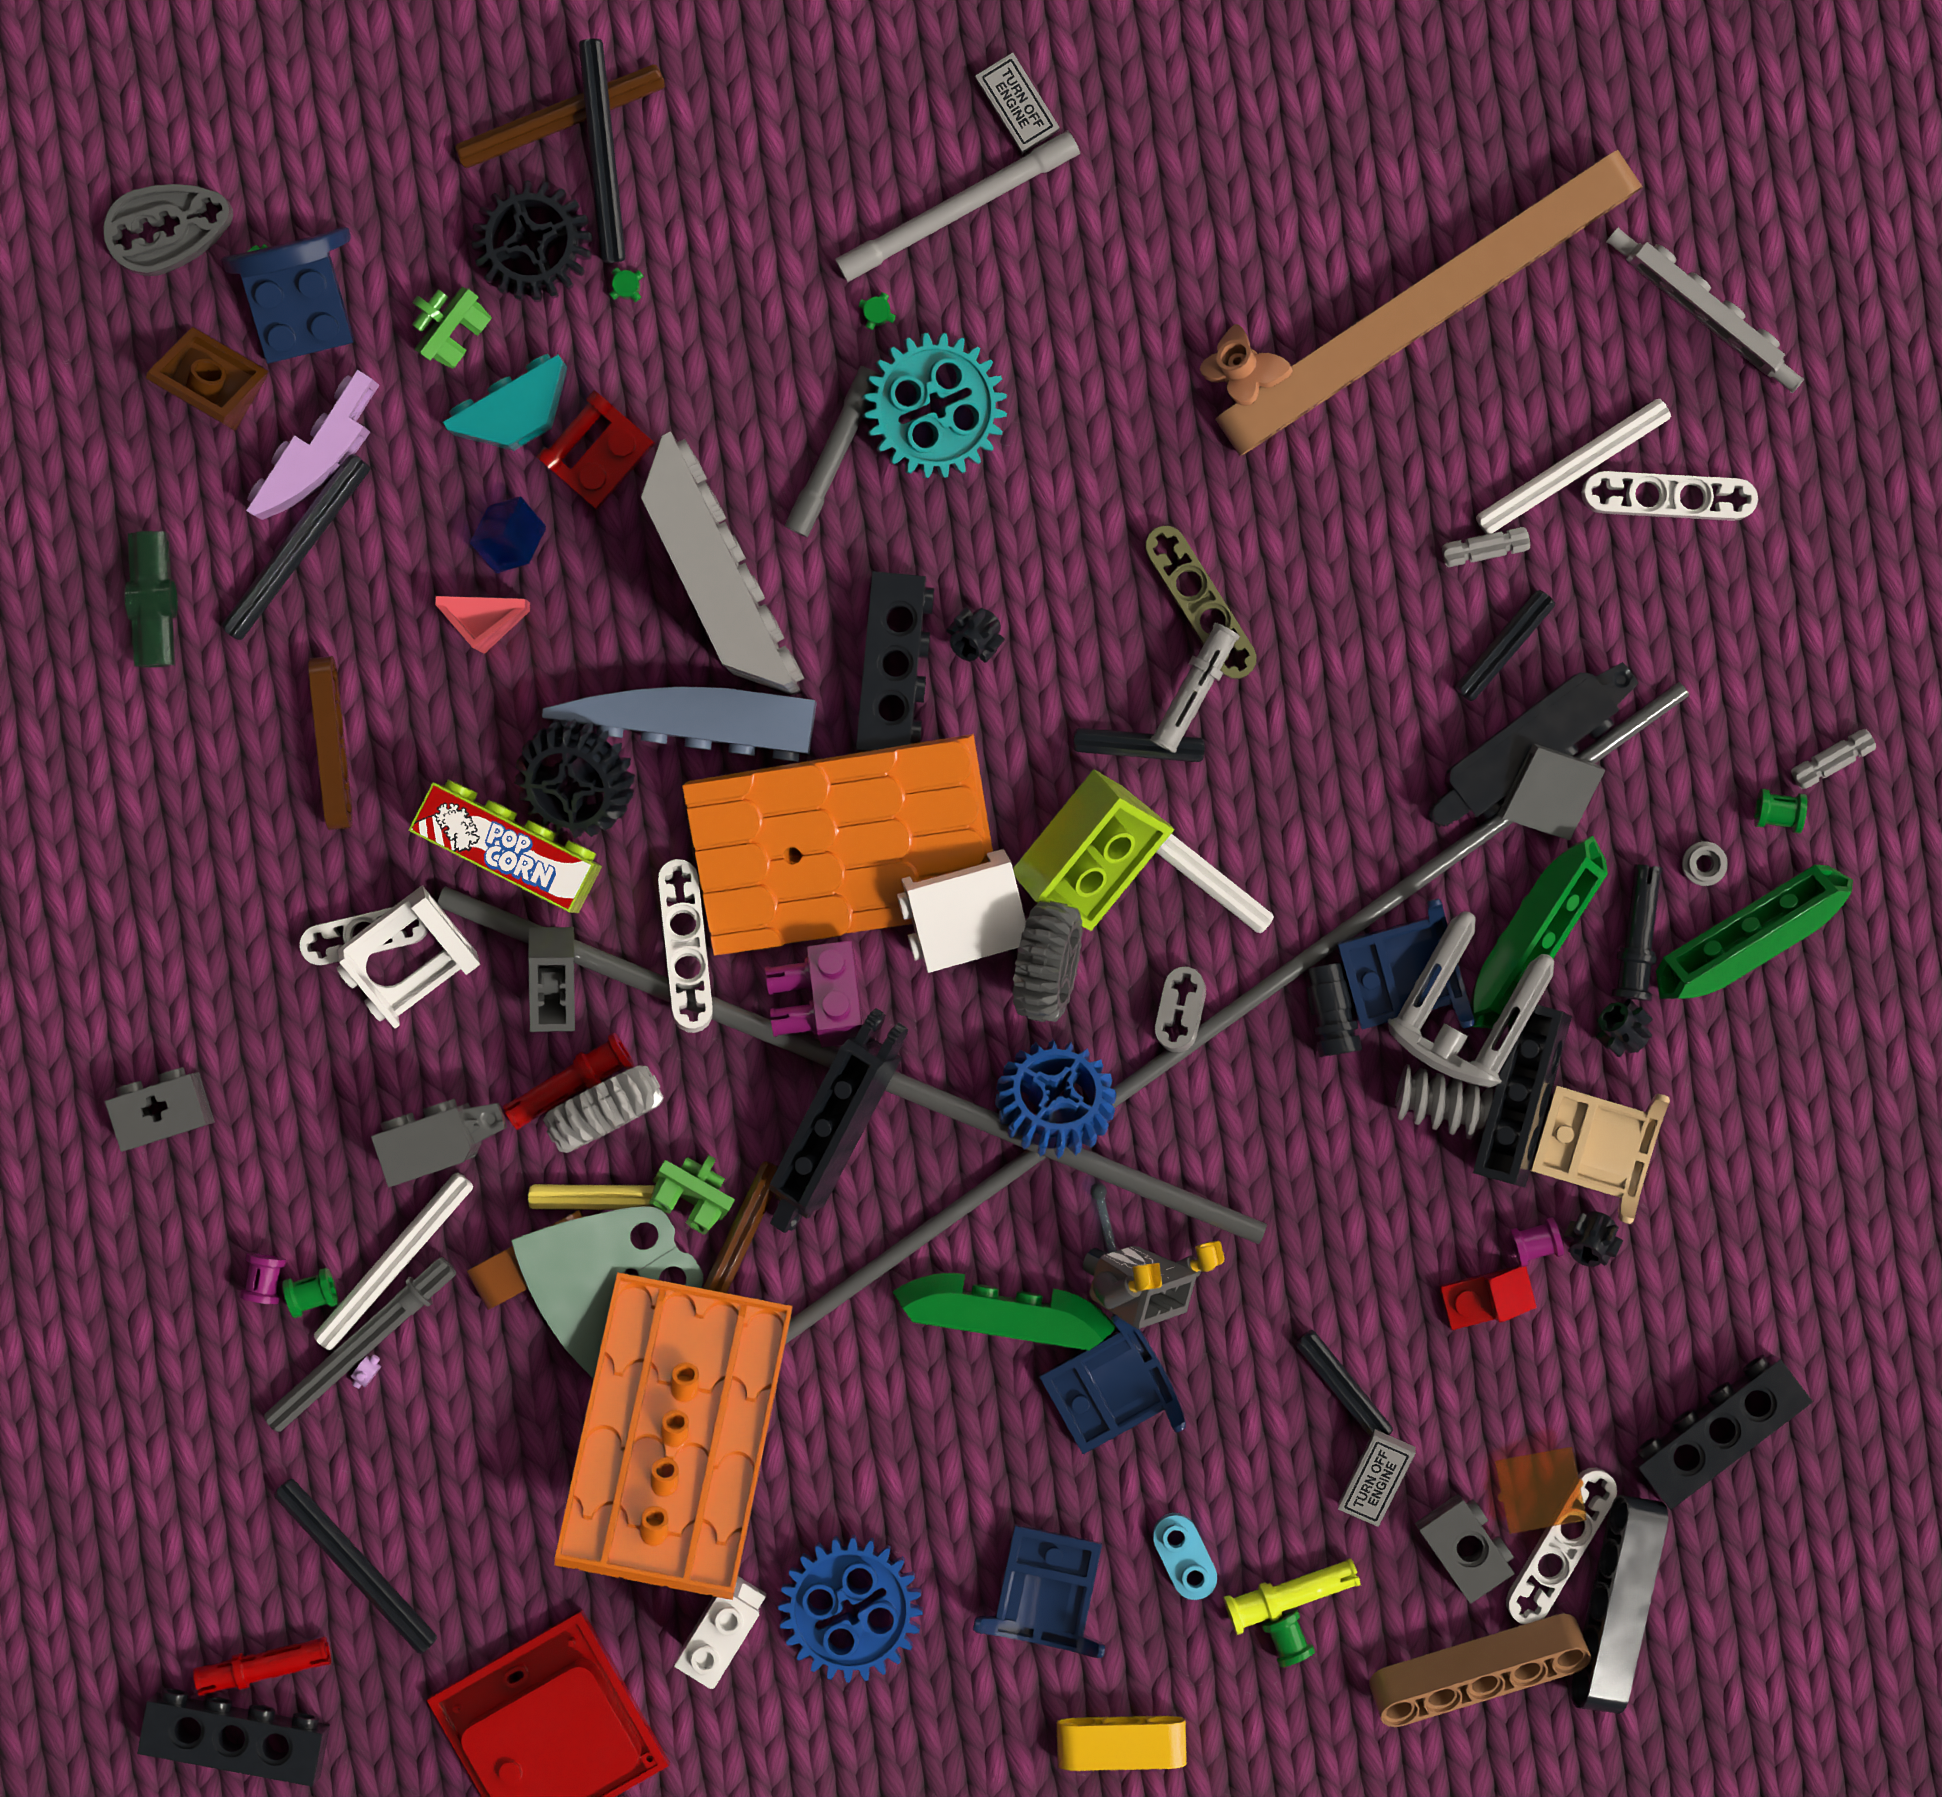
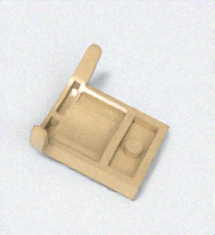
M1555 1085L1530 1170L1619 1197L1618 1219L1621 1222L1631 1224L1635 1219L1652 1152L1669 1106V1097L1655 1094L1646 1111L1643 1112Z

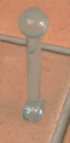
M1099 1182L1094 1183L1090 1187V1195L1093 1199H1096L1109 1254L1117 1251L1104 1198L1107 1194V1188L1103 1183Z

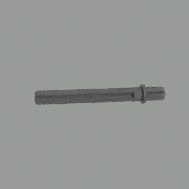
M441 1257L416 1279L408 1277L405 1280L407 1285L395 1295V1298L264 1414L267 1424L274 1431L281 1432L408 1317L414 1315L424 1305L428 1307L432 1305L431 1297L456 1275V1271L450 1262Z

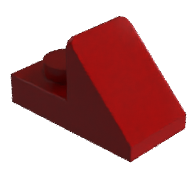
M1518 1265L1439 1285L1451 1330L1491 1320H1496L1499 1323L1537 1308L1526 1266L1521 1268Z

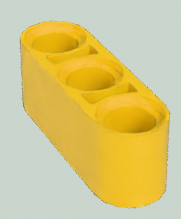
M1177 1716L1082 1717L1058 1720V1768L1070 1771L1174 1769L1184 1767L1187 1764L1186 1719Z

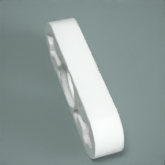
M391 908L310 927L303 933L300 940V951L303 957L315 965L339 962L337 949L342 945L326 949L327 956L322 958L320 952H312L311 943L317 941L316 934L321 932L324 939L340 937L341 935L337 927L344 926L343 940L346 943L353 938V930L357 924L361 922L373 923ZM418 917L419 926L413 928V936L408 937L406 931H400L391 938L393 940L391 943L382 944L372 954L418 943L427 935L429 929Z

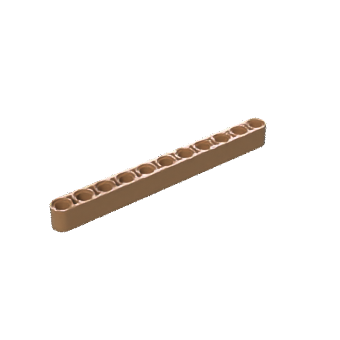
M1619 150L1614 151L1291 366L1293 372L1287 379L1270 388L1260 387L1258 397L1253 404L1242 406L1236 403L1220 414L1215 420L1239 456L1246 454L1630 198L1643 186Z

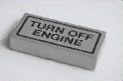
M1014 53L1009 54L975 76L980 88L1022 154L1060 131V127Z
M1375 1429L1338 1502V1510L1379 1527L1415 1455L1416 1447Z

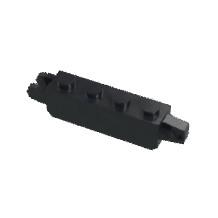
M1622 662L1597 676L1580 672L1570 677L1446 770L1444 783L1450 791L1436 800V804L1432 803V807H1429L1430 811L1427 813H1429L1430 822L1438 825V827H1445V825L1449 826L1450 823L1453 824V821L1459 820L1465 814H1468L1470 818H1476L1482 814L1486 820L1500 811L1505 801L1503 797L1509 793L1533 743L1573 756L1579 751L1575 746L1576 742L1587 734L1592 739H1595L1615 724L1610 717L1620 710L1617 705L1639 684L1635 676Z
M877 1008L870 1012L866 1020H864L865 1022L857 1036L848 1039L839 1049L770 1182V1191L775 1193V1198L780 1201L770 1224L783 1233H787L788 1230H794L802 1216L806 1219L810 1218L814 1210L825 1206L902 1059L898 1052L908 1034V1029L898 1022L889 1031L883 1044L875 1040L886 1016L884 1012Z

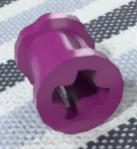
M1553 1217L1546 1218L1545 1224L1521 1231L1516 1227L1509 1229L1512 1246L1521 1268L1528 1266V1262L1532 1259L1550 1254H1555L1557 1257L1564 1255L1562 1239Z
M246 1253L245 1260L249 1262L245 1289L240 1290L239 1298L256 1303L278 1304L280 1296L276 1294L279 1273L280 1268L286 1265V1259L268 1254Z

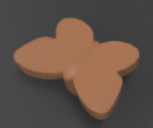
M1239 324L1233 325L1218 343V352L1206 358L1200 366V371L1206 380L1216 383L1225 381L1231 398L1242 406L1251 405L1256 401L1260 386L1265 388L1273 387L1287 379L1293 372L1290 363L1284 358L1271 353L1257 354L1255 350H1251L1248 336Z

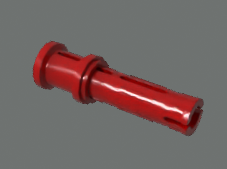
M613 1032L608 1035V1041L587 1054L583 1052L578 1053L576 1058L573 1059L574 1064L540 1083L522 1096L503 1105V1109L506 1111L505 1114L514 1128L519 1130L533 1119L568 1100L576 1093L581 1092L587 1087L591 1089L602 1083V1080L620 1069L626 1068L629 1070L634 1067L633 1059L618 1035Z

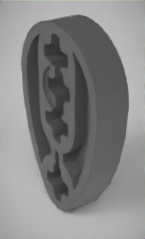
M154 185L132 190L118 198L110 207L104 222L105 243L113 258L129 271L143 276L162 275L186 265L214 245L230 226L233 219V208L229 201L220 193L192 185ZM212 202L216 207H222V211L216 214L217 221L211 223L206 217L199 218L202 213L207 211L206 203ZM170 215L175 221H180V224L174 227L175 234L169 237L164 231L156 232L153 234L154 242L150 244L143 238H137L131 241L132 248L127 250L123 245L116 242V240H120L123 237L122 230L125 228L132 234H139L144 231L143 223L149 222L153 227H161L165 224L164 217Z

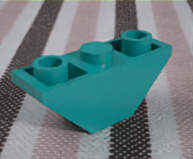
M549 354L542 355L525 367L528 372L513 381L510 376L505 377L491 385L487 389L490 395L476 403L469 399L449 411L451 418L443 423L446 429L454 436L515 451L552 429L567 366L559 355L550 358Z

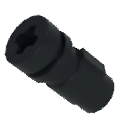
M1337 963L1309 968L1310 987H1307L1311 1015L1316 1014L1318 1025L1317 1028H1314L1315 1036L1320 1037V1042H1316L1318 1056L1327 1057L1362 1050L1360 1035L1355 1036L1354 1032L1355 1029H1358L1357 1021H1352L1350 1009L1352 1005L1348 983L1344 976L1343 964Z

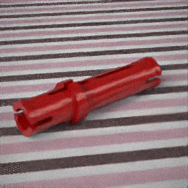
M323 1636L307 1642L296 1643L257 1654L244 1656L243 1653L232 1655L230 1660L195 1667L193 1669L194 1683L199 1696L234 1687L242 1690L249 1688L250 1683L275 1678L309 1668L331 1665V1652L327 1638Z

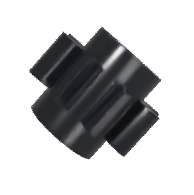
M964 607L946 629V632L952 635L950 645L953 652L961 659L969 662L976 660L978 657L984 663L988 662L998 647L1005 641V638L999 635L1001 625L998 618L992 612L983 608L977 609L972 613L970 609Z
M1627 999L1624 1004L1620 1002L1611 1003L1603 1009L1596 1020L1602 1029L1596 1035V1039L1618 1057H1621L1624 1051L1627 1053H1638L1645 1047L1649 1038L1652 1037V1034L1645 1025L1649 1024L1653 1018L1631 999Z
M1597 1211L1589 1212L1586 1215L1579 1213L1576 1221H1570L1563 1237L1571 1242L1568 1252L1573 1259L1588 1267H1595L1600 1264L1607 1265L1610 1257L1617 1256L1623 1243L1622 1239L1616 1237L1619 1227L1615 1224L1614 1220L1608 1215Z

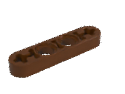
M333 656L310 658L309 681L324 818L328 830L351 828L353 812L336 662Z

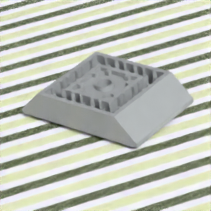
M671 432L662 435L641 499L721 663L735 676L790 695L801 692L797 682L804 679L802 672L786 645L780 648L777 643L785 639L783 633L766 604L762 606L758 604V602L765 599L764 594L755 576L751 575L746 563L741 565L738 563L746 559L735 535L731 534L726 522L724 521L719 524L726 517L716 496L705 481L707 479L696 455H694L685 439L677 442Z

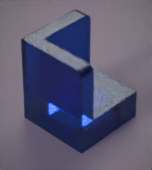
M519 496L490 505L486 509L470 544L495 573H500L530 563L546 530V526L526 501Z

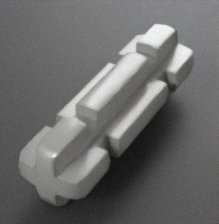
M1520 527L1508 530L1507 534H1503L1501 531L1468 538L1465 543H1462L1461 540L1446 543L1442 546V555L1446 566L1453 567L1465 564L1466 560L1472 563L1505 556L1508 551L1511 554L1527 551L1530 549V538L1527 529Z
M1867 729L1859 730L1848 736V741L1841 740L1813 756L1811 762L1805 761L1791 770L1792 777L1801 789H1807L1818 783L1819 777L1826 778L1856 761V756L1860 758L1874 751L1876 743Z

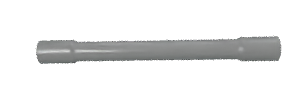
M1067 130L1038 146L1027 156L875 240L866 241L837 257L835 261L848 283L879 266L888 257L1002 194L1078 156L1080 150L1073 136Z

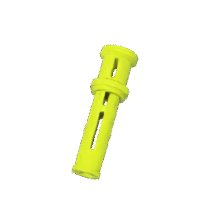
M1348 1558L1341 1563L1273 1587L1271 1583L1266 1584L1264 1582L1259 1584L1258 1590L1235 1598L1231 1595L1224 1596L1223 1598L1236 1635L1244 1632L1245 1627L1268 1619L1276 1622L1282 1617L1283 1611L1354 1586H1360L1361 1583L1359 1577L1356 1576L1357 1570L1352 1559Z

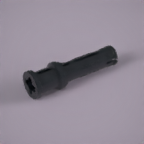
M1634 864L1635 873L1625 947H1620V951L1617 952V959L1621 961L1618 985L1617 988L1612 989V996L1651 1001L1652 994L1648 992L1651 966L1657 962V956H1655L1654 951H1651L1663 868Z

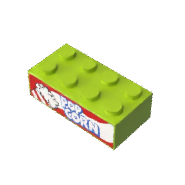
M448 779L445 786L432 783L408 831L570 913H579L602 868V865L593 861L597 853L569 840L565 847L554 842L557 835L556 832L530 820L527 821L525 826L515 822L516 812L494 801L488 800L485 806L474 801L478 793L455 781L453 782Z

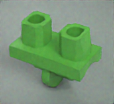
M463 286L442 313L439 310L449 297L439 289L429 302H426L418 295L412 302L421 310V313L412 323L416 329L423 332L432 319L435 321L414 350L430 361L433 358L452 369L455 368L466 352L465 348L449 337L453 330L460 323L474 335L478 336L492 318L476 302L478 296Z
M708 1155L702 1165L686 1157L681 1168L665 1160L652 1180L656 1185L654 1186L649 1203L670 1214L679 1197L695 1205L685 1223L692 1229L705 1235L718 1219L722 1220L735 1199L719 1191L725 1178L711 1171L716 1158Z

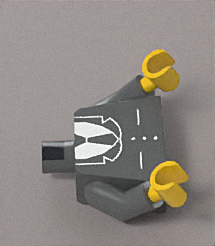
M1211 1241L1197 1245L1195 1250L1198 1259L1188 1256L1177 1262L1137 1246H1131L1109 1254L1098 1248H1093L1087 1253L1083 1261V1270L1094 1276L1089 1292L1091 1299L1137 1329L1184 1314L1189 1306L1196 1277L1201 1272L1213 1270L1224 1262L1225 1258L1221 1242Z

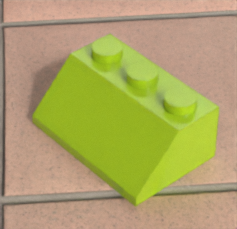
M1093 769L1013 868L1014 876L1036 902L1050 903V901L1077 908L1082 919V927L1092 931L1175 829L1122 785Z

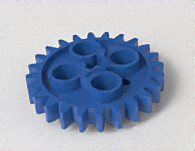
M852 1535L849 1546L842 1547L840 1540L835 1536L832 1540V1550L827 1551L818 1542L815 1545L817 1558L813 1559L805 1553L801 1555L800 1560L805 1568L804 1570L795 1567L790 1568L788 1574L796 1581V1584L786 1583L782 1585L781 1591L792 1598L791 1600L779 1602L778 1610L790 1613V1616L781 1620L780 1628L794 1630L787 1638L786 1644L787 1646L801 1644L802 1647L797 1654V1659L800 1661L811 1655L814 1658L811 1666L812 1672H815L824 1664L828 1666L827 1678L830 1680L834 1677L837 1669L843 1670L846 1683H850L853 1670H859L864 1681H868L870 1667L875 1666L884 1675L886 1674L885 1659L889 1658L894 1663L899 1664L901 1656L897 1648L912 1649L913 1643L906 1636V1633H919L920 1625L910 1620V1617L923 1615V1607L911 1604V1601L919 1598L922 1592L919 1588H908L907 1586L915 1579L914 1571L900 1573L905 1562L903 1556L892 1562L888 1560L891 1546L887 1545L877 1553L873 1551L874 1538L870 1537L865 1547L862 1548L858 1547L856 1535ZM856 1568H863L871 1574L873 1581L868 1587L856 1588L848 1580L849 1572ZM880 1588L886 1590L887 1593L882 1597H877L861 1604L857 1617L853 1618L852 1614L847 1612L834 1619L827 1626L821 1629L816 1628V1622L840 1613L843 1610L844 1600L848 1599L854 1605L863 1601V1599L869 1597ZM824 1589L831 1594L833 1603L828 1608L817 1609L812 1606L808 1596L814 1590ZM876 1608H885L893 1615V1621L887 1627H876L870 1622L869 1613ZM839 1628L846 1629L853 1635L854 1642L847 1648H838L831 1643L830 1633Z

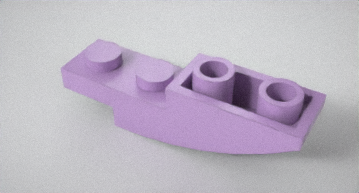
M359 370L356 371L353 377L346 376L335 392L334 398L338 401L329 415L323 413L315 422L310 433L314 439L310 445L294 435L290 443L284 441L278 447L271 461L275 467L266 480L263 478L259 479L252 488L247 499L251 504L246 511L264 520L303 501L326 484L346 458L351 454H355L370 434L369 430L356 421L376 392L379 384Z

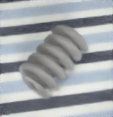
M1406 1064L1399 1080L1395 1098L1397 1119L1403 1120L1408 1111L1413 1110L1414 1122L1416 1125H1420L1426 1115H1431V1124L1434 1130H1437L1445 1119L1448 1120L1449 1134L1452 1135L1463 1124L1465 1125L1466 1139L1471 1140L1476 1131L1482 1129L1486 1123L1493 1100V1088L1488 1087L1480 1097L1478 1085L1470 1083L1463 1092L1462 1081L1455 1078L1445 1088L1444 1074L1436 1073L1428 1083L1426 1069L1419 1068L1411 1078L1410 1065Z

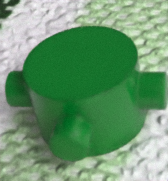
M615 268L611 272L614 276L612 281L613 290L609 293L612 299L615 300L620 297L626 300L632 299L634 302L641 299L639 280L644 277L641 271L637 270L633 273L628 270L621 271L619 268Z
M881 292L879 297L876 296L867 301L863 299L860 301L858 307L864 310L867 320L865 327L873 330L875 326L883 325L887 321L894 322L896 315L891 313L890 305L887 302L888 294Z

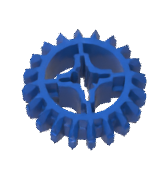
M1054 1039L1048 1043L1047 1050H1043L1036 1042L1031 1046L1030 1054L1019 1050L1014 1062L1008 1061L1004 1066V1076H1001L997 1082L996 1089L999 1093L996 1095L995 1105L996 1108L1001 1109L999 1113L1000 1124H1010L1007 1132L1009 1138L1023 1136L1021 1141L1023 1150L1030 1147L1032 1143L1038 1145L1037 1151L1040 1157L1046 1153L1047 1148L1054 1149L1058 1159L1063 1156L1066 1147L1075 1156L1081 1152L1082 1144L1092 1148L1096 1144L1097 1135L1103 1136L1106 1134L1109 1126L1108 1122L1114 1117L1115 1108L1112 1104L1115 1103L1116 1092L1115 1089L1110 1088L1112 1084L1111 1074L1101 1073L1103 1069L1102 1059L1094 1062L1088 1061L1090 1056L1088 1048L1080 1054L1074 1053V1046L1071 1041L1065 1046L1064 1050L1057 1049ZM1075 1083L1080 1085L1085 1091L1091 1106L1084 1103V1097L1075 1091ZM1020 1091L1028 1095V1101L1037 1107L1036 1115L1031 1113L1026 1107Z

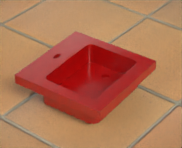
M583 1609L434 1693L426 1700L481 1797H616L665 1769L670 1764L669 1759ZM517 1671L523 1672L524 1676L517 1680H511L509 1677Z

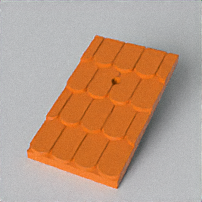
M974 734L692 780L682 785L714 956L778 947L787 943L837 937L846 933L913 924L911 918L903 919L897 894L904 892L902 878L910 876L912 882H919L989 862L987 853L993 852Z
M617 1272L554 1565L733 1600L788 1335L792 1306Z

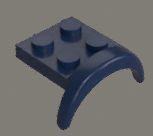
M340 227L325 233L268 248L226 255L221 259L226 273L241 275L267 364L354 342V336L329 251L350 241L351 234L349 228Z
M1437 898L1426 902V917L1337 942L1355 1012L1362 1030L1387 1023L1389 1018H1396L1414 988L1415 982L1420 977L1448 927L1443 904L1440 899ZM1457 963L1432 1010L1451 1004L1459 1025L1462 1028H1468L1474 1025V1016ZM1441 966L1433 974L1417 1003V1008L1425 1000L1442 969Z
M1116 1315L1111 1316V1320L1119 1329L1118 1332L1105 1338L1091 1350H1083L1040 1374L1041 1381L1082 1454L1093 1450L1165 1410L1170 1424L1176 1433L1186 1428L1185 1416L1178 1396L1141 1329L1131 1326Z
M1015 1524L996 1616L976 1617L973 1631L979 1634L1006 1637L1055 1647L1093 1658H1102L1105 1652V1645L1096 1639L1084 1635L1102 1542Z

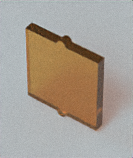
M1573 1447L1495 1461L1501 1488L1498 1500L1504 1503L1509 1534L1587 1520L1581 1491L1584 1481L1579 1479Z

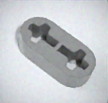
M1190 967L1174 969L1167 976L1164 983L1155 1024V1034L1160 1044L1171 1052L1188 1050L1194 1044L1199 1029L1206 997V985L1202 976ZM1185 978H1190L1192 985L1197 990L1196 993L1188 992L1185 1005L1181 1006L1179 1005L1180 994L1178 990L1174 989L1175 984H1183ZM1177 1013L1183 1014L1181 1025L1188 1031L1187 1035H1179L1177 1042H1171L1170 1035L1164 1030L1166 1027L1174 1026Z

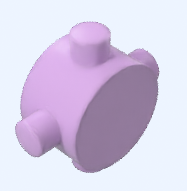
M372 1355L371 1358L366 1356L351 1375V1378L354 1379L352 1385L355 1388H360L361 1385L366 1387L379 1371L381 1366L378 1364L380 1360L378 1356Z

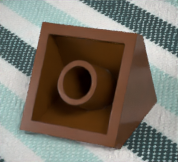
M192 327L147 372L146 379L236 431L266 380L269 371Z

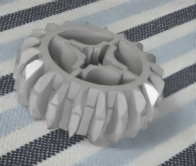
M639 1065L550 1110L543 1119L548 1129L546 1132L552 1143L555 1142L559 1152H571L659 1106L664 1099L659 1089L660 1085L655 1075L652 1076L648 1066Z

